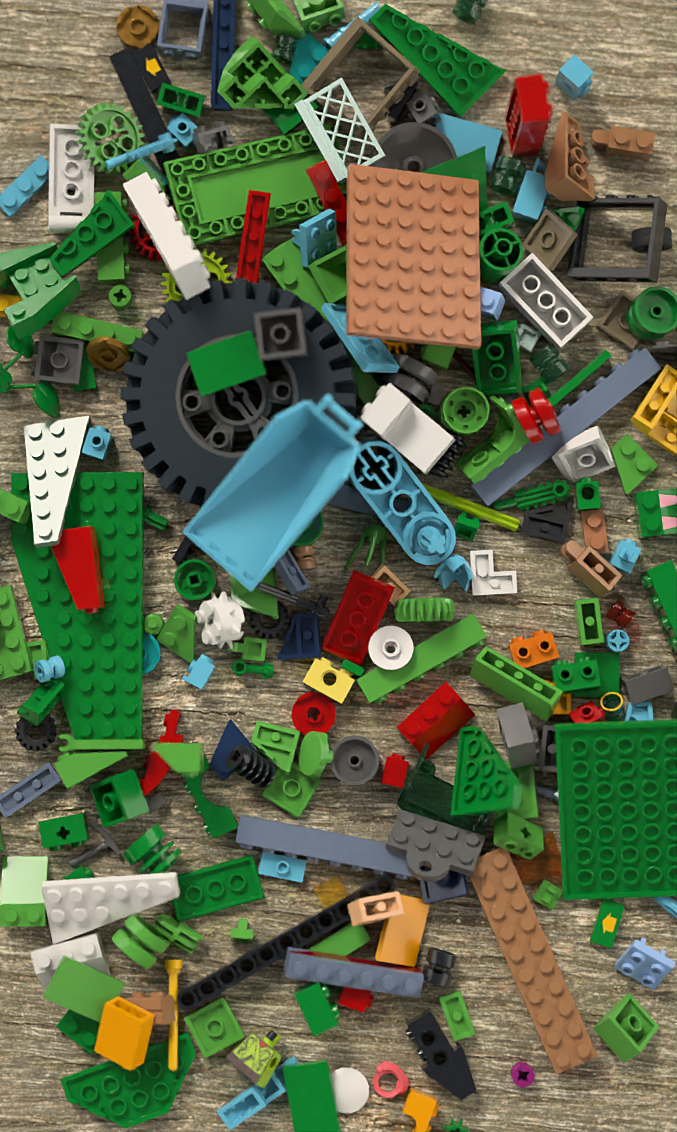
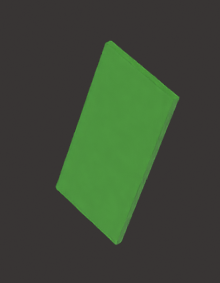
M334 123L323 126L325 130L334 132ZM309 129L163 163L178 221H181L186 231L183 235H189L195 247L242 236L249 190L271 193L266 230L306 221L325 211L305 169L325 160ZM328 134V136L332 140L333 135ZM336 136L334 146L337 150H341L338 136ZM336 180L347 202V181L340 184Z

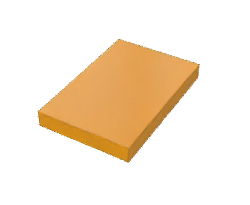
M400 894L404 914L384 920L375 959L415 967L430 904H424L423 898Z

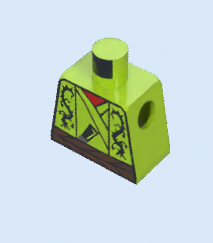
M272 1029L269 1030L263 1039L257 1034L251 1033L226 1058L256 1085L264 1089L282 1057L273 1048L281 1039V1036Z

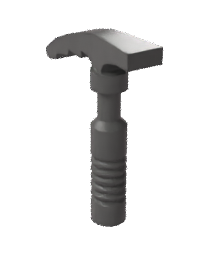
M91 822V826L96 828L98 832H101L102 837H105V841L100 843L101 845L98 847L90 848L68 861L71 867L74 868L78 864L96 856L98 852L108 850V846L115 851L117 856L121 852L109 833L98 824Z

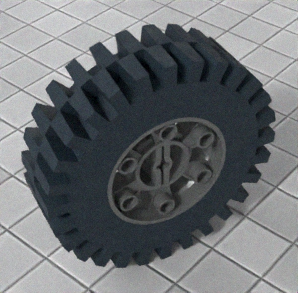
M235 278L233 283L216 280L209 282L210 288L187 300L185 297L179 301L169 300L163 305L166 311L159 318L151 316L145 323L148 331L143 339L135 338L131 346L135 351L132 362H125L123 373L128 376L127 387H121L120 399L126 402L127 413H122L123 424L130 428L133 436L128 439L131 447L141 454L143 460L140 463L147 472L153 473L159 479L157 483L164 489L173 491L179 495V499L201 507L204 506L246 453L233 452L236 431L251 429L256 441L260 436V430L263 427H267L270 423L266 417L271 410L272 403L295 406L307 400L312 401L317 406L327 394H330L337 405L352 418L357 419L356 396H358V387L354 379L352 361L346 352L341 338L330 323L311 304L303 301L295 293L287 289L285 291L268 282L260 281V284L252 283L247 279ZM301 308L303 310L308 356L279 360L289 375L284 379L270 384L265 375L255 378L262 392L260 408L254 403L251 392L244 389L241 384L223 389L228 395L229 403L237 407L246 420L233 421L224 414L220 406L221 390L201 397L199 391L191 390L194 374L186 354L187 352L250 330L253 332L258 347L254 313ZM269 361L263 362L264 367ZM282 385H286L289 388V393L284 398L279 397L277 394L278 388ZM236 391L244 395L242 399L244 400L243 402L245 403V405L238 401L239 397ZM192 396H196L199 401L198 406L194 409H190L189 398ZM326 407L323 412L348 432L350 427ZM208 412L217 423L207 438L199 432L193 421V417ZM222 432L226 436V441L222 445H217L215 443V436Z

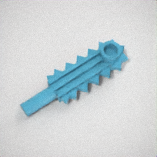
M170 132L159 135L158 141L105 161V165L109 170L161 150L163 154L176 150L174 143L178 139H172Z

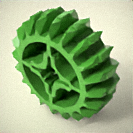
M450 598L399 599L395 602L394 607L396 621L401 623L448 622L454 619L455 606Z

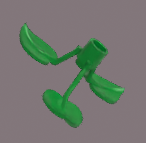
M9 326L6 331V340L9 347L17 352V355L4 368L0 362V394L12 389L33 388L32 397L36 405L49 416L55 419L58 418L60 408L59 396L56 389L50 383L41 381L38 385H10L12 376L7 370L21 356L27 359L31 358L34 354L35 344L31 335L18 341Z

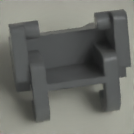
M225 120L212 123L213 127L209 129L206 126L193 129V144L198 153H206L220 147H226L227 144L236 143L234 135L230 133L229 124H226Z

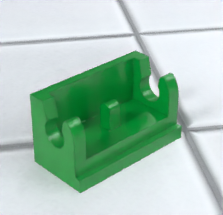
M54 678L40 683V686L29 699L20 705L21 708L17 710V714L38 726L61 699L60 695L64 691L65 684L63 682L60 683Z

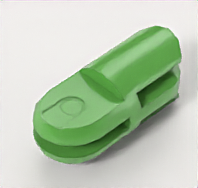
M166 914L159 915L154 922V927L160 934L167 937L171 943L190 955L194 952V948L198 946V941H201L203 938L202 934L183 922H177Z

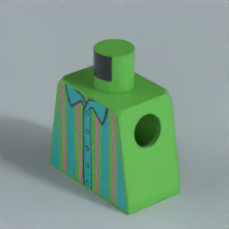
M148 156L138 159L122 174L126 180L130 181L147 172L150 179L155 178L161 188L159 194L163 192L168 202L172 199V195L165 188L168 185L166 176Z

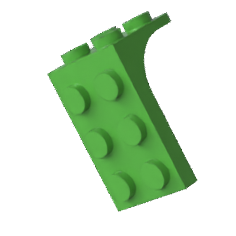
M494 395L489 397L498 415L494 431L461 457L458 463H454L457 470L474 484L484 480L487 474L503 465L506 459L518 453L530 441L520 421L515 417L516 413L511 404L507 405L501 397L498 399Z

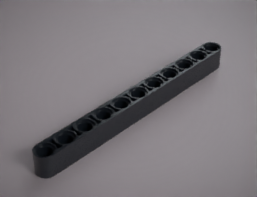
M386 875L374 879L185 987L177 997L179 1007L183 1010H191L286 956L288 948L282 947L280 943L283 937H290L293 940L291 948H300L346 922L351 917L350 913L345 915L339 911L342 903L350 904L358 900L360 893L364 891L369 892L371 896L394 892L395 884L393 879ZM387 880L391 883V889L388 892L379 890L378 885L381 881ZM323 914H328L332 917L333 921L330 925L324 926L320 923L319 919ZM308 925L312 928L313 933L309 937H304L300 933V928ZM270 948L273 951V957L271 959H264L261 956V950ZM245 959L253 962L254 967L249 971L244 970L241 966V962ZM223 971H231L234 979L230 982L224 981L221 976ZM204 982L212 983L214 991L211 993L204 992L202 984ZM185 993L192 994L194 1002L192 1004L184 1003L182 995Z

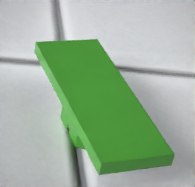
M351 922L307 950L346 956L369 942L371 938L363 925L353 927Z

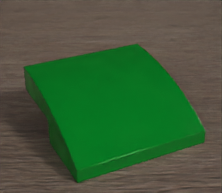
M307 94L302 100L307 99L310 95ZM315 101L311 102L313 109L318 111L319 106ZM296 106L293 109H262L283 135L290 133L304 122Z

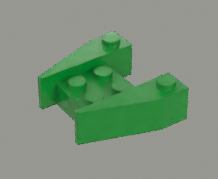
M56 242L0 253V290L12 285L21 300L4 309L8 323L18 341L39 331L82 293L76 275L62 280L58 271L49 260L58 249Z

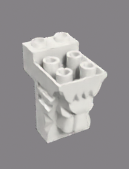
M392 384L383 385L375 395L377 396L376 400L372 404L369 402L362 409L361 414L363 415L360 418L382 439L384 438L399 453L405 456L423 473L427 474L455 439L417 408L411 400Z

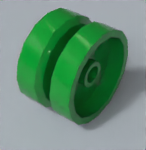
M653 286L643 290L630 303L627 309L626 320L631 332L639 339L645 341H658L669 334L677 326L676 294L668 288Z

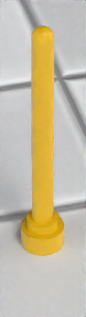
M164 960V969H167V974H169V995L173 996V1009L175 1012V1021L169 1024L168 1067L171 1071H175L178 1067V974H180V969H183V960Z

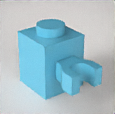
M627 538L625 541H618L609 564L620 572L627 575L630 574L641 552V548L637 547L638 543Z

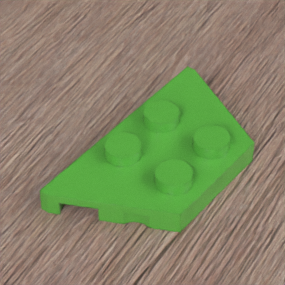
M274 566L260 582L276 587ZM230 574L231 599L233 602L238 601L242 609L247 608L251 612L262 613L271 616L273 619H279L277 597L256 588L250 592Z

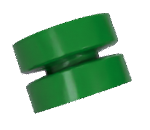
M191 559L183 562L177 568L174 575V585L178 593L185 599L194 602L203 601L211 596L212 591L214 592L216 576L207 563ZM198 577L199 583L192 584L191 579Z

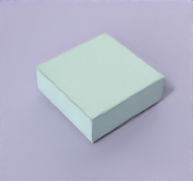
M522 323L519 328L520 349L531 354L542 333Z

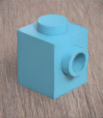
M182 113L180 116L175 115L169 121L167 130L173 138L178 139L177 142L187 152L194 146L192 133H194L193 129L197 128V126Z
M96 426V429L90 427L82 454L105 462L113 440L109 429L101 426Z

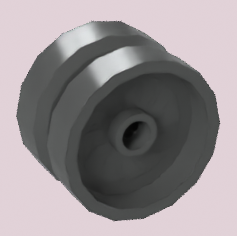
M395 353L393 358L400 368L396 373H384L380 382L385 386L389 383L392 384L409 400L423 404L429 393L424 386H432L438 376L437 373L411 357Z
M357 735L344 737L332 749L331 770L345 784H364L372 779L378 770L380 761L378 751L374 744L365 737ZM352 756L359 758L358 764L354 765L350 762Z

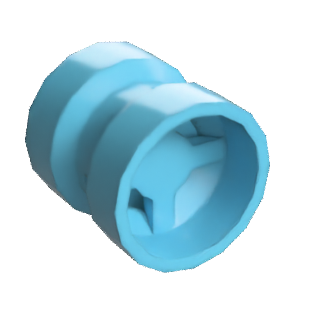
M58 655L50 657L47 661L44 659L36 661L34 664L35 675L41 683L50 681L52 677L57 679L65 675L64 663Z

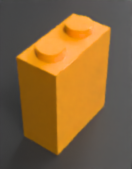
M119 996L106 1002L94 1051L101 1054L105 1059L116 1062L124 1069H135L144 1063L155 1015Z

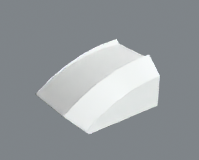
M599 426L590 428L577 435L552 456L561 475L572 483L615 467L611 450Z

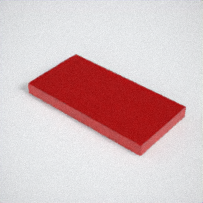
M353 570L321 650L362 666L369 651V641L372 635L377 632L395 587Z

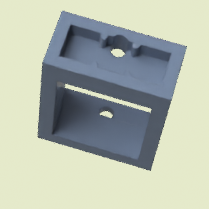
M164 0L157 42L159 53L167 57L181 55L188 60L202 58L210 8L208 0ZM170 11L201 15L197 48L166 44Z

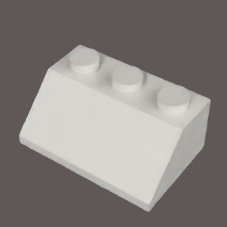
M99 932L34 949L30 952L36 976L44 993L63 955L111 976Z

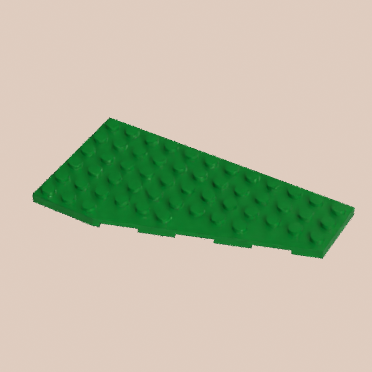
M77 472L74 487L70 494V503L64 517L63 530L86 526L95 527L101 578L108 579L110 588L103 590L105 607L98 608V613L85 614V610L77 609L51 546L39 548L35 546L32 512L26 524L18 523L11 519V542L42 640L47 642L49 658L58 655L64 663L65 675L55 680L65 684L64 691L60 696L74 739L143 740L144 472ZM11 473V493L31 502L28 473Z

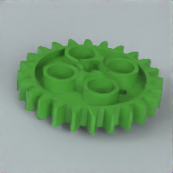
M108 102L101 105L96 104L93 108L91 107L86 110L87 113L81 116L83 121L77 123L81 129L75 134L81 136V139L77 140L76 143L83 146L79 152L86 153L83 160L90 159V167L97 165V172L104 169L105 175L111 172L114 175L120 172L124 173L137 160L109 170L105 165V161L145 146L146 143L140 141V138L144 137L145 134L138 131L143 126L135 124L138 118L132 119L130 117L131 110L126 113L124 112V105L117 109L115 102L110 104V106ZM113 121L117 123L118 129L113 125ZM95 128L98 129L100 136L95 133ZM123 131L126 132V135L120 136L115 140H110L99 146L95 145V142L112 137ZM122 141L126 144L127 150L122 146ZM104 149L107 150L109 154L108 157L104 154Z

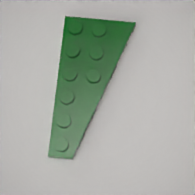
M384 4L368 20L389 44L421 71L418 75L459 118L507 71L490 63L489 60L470 52L469 49L449 38L428 29L429 27L417 23L387 4Z

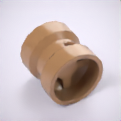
M313 546L291 549L292 556L295 558L301 571L316 568L315 561L312 559V554L314 553Z

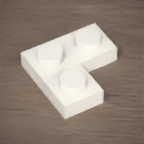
M492 550L470 551V566L474 579L471 580L472 596L517 593L516 571L494 572Z

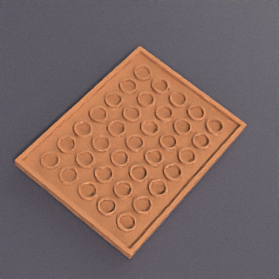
M356 164L348 165L346 335L468 349H479L481 347L478 180Z

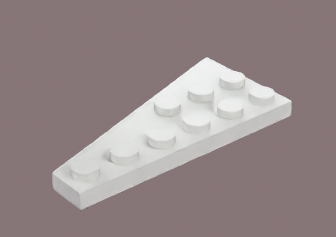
M176 872L43 881L41 885L53 945L177 898L180 893Z

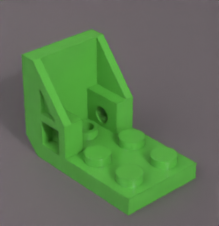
M346 245L308 266L328 303H337L347 299Z

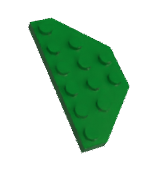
M188 1031L178 1035V1067L175 1071H171L168 1067L169 1039L148 1046L144 1063L133 1070L124 1069L116 1062L108 1060L60 1078L67 1101L86 1108L88 1111L113 1121L126 1129L169 1113L193 1062L196 1050Z

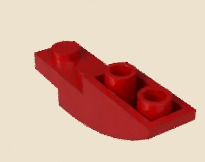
M171 709L170 714H165L163 726L166 727L165 735H160L158 743L183 742L185 735L176 734L181 711ZM151 751V755H146L144 768H147L145 777H141L139 783L144 796L150 794L171 769V766L155 751Z

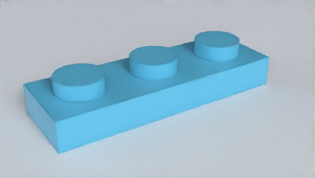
M42 155L0 194V208L10 218L49 181V162Z

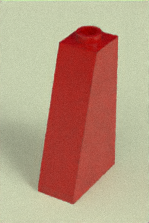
M92 526L62 530L59 544L52 545L51 548L77 609L85 610V614L98 613V608H104L105 605L96 529Z

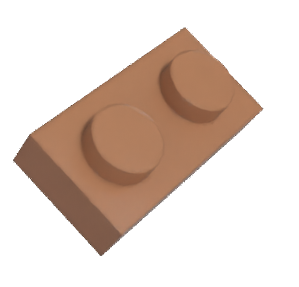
M603 508L581 511L580 516L585 548L590 545L598 554L609 553Z

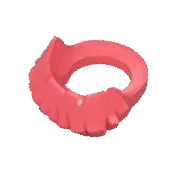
M384 1061L376 1067L377 1073L373 1079V1086L380 1096L392 1098L397 1094H405L409 1087V1080L399 1066L397 1067L392 1062ZM392 1073L398 1079L395 1089L389 1092L382 1090L378 1083L379 1078L384 1074Z

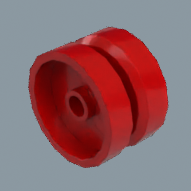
M540 387L529 392L532 407L522 396L511 401L514 411L533 445L544 440L541 425L551 436L562 431L556 418V412Z

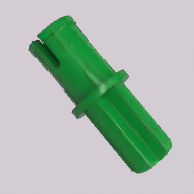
M144 507V523L164 531L169 520L151 511L152 508L149 507L147 509Z

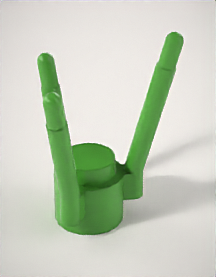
M370 524L368 529H364L363 535L344 569H349L366 539L370 546L364 565L366 567L369 565L375 545L379 546L380 542L379 567L384 564L385 547L388 538L385 535L387 529L375 524Z

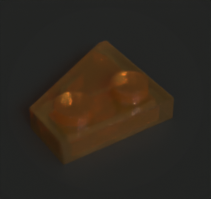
M552 830L548 831L543 837V851L530 860L521 857L515 863L522 885L562 874L561 857Z

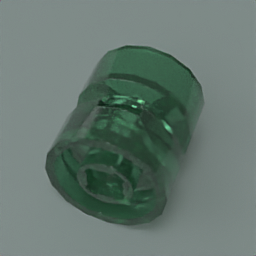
M457 0L452 13L466 23L477 24L482 14L481 8L485 7L488 0Z
M499 156L495 168L497 173L493 174L489 187L498 193L515 196L520 185L518 179L522 178L526 164L513 157Z
M553 343L544 347L529 359L534 368L541 371L540 377L546 385L570 370L565 360L559 359L560 353Z

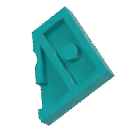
M307 31L305 32L307 36L304 39L298 38L289 72L301 85L329 52L325 46Z

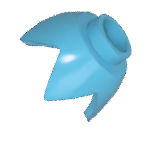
M460 555L448 556L437 567L433 577L437 578L439 575L442 590L457 580L466 592L471 580L474 579L469 563Z

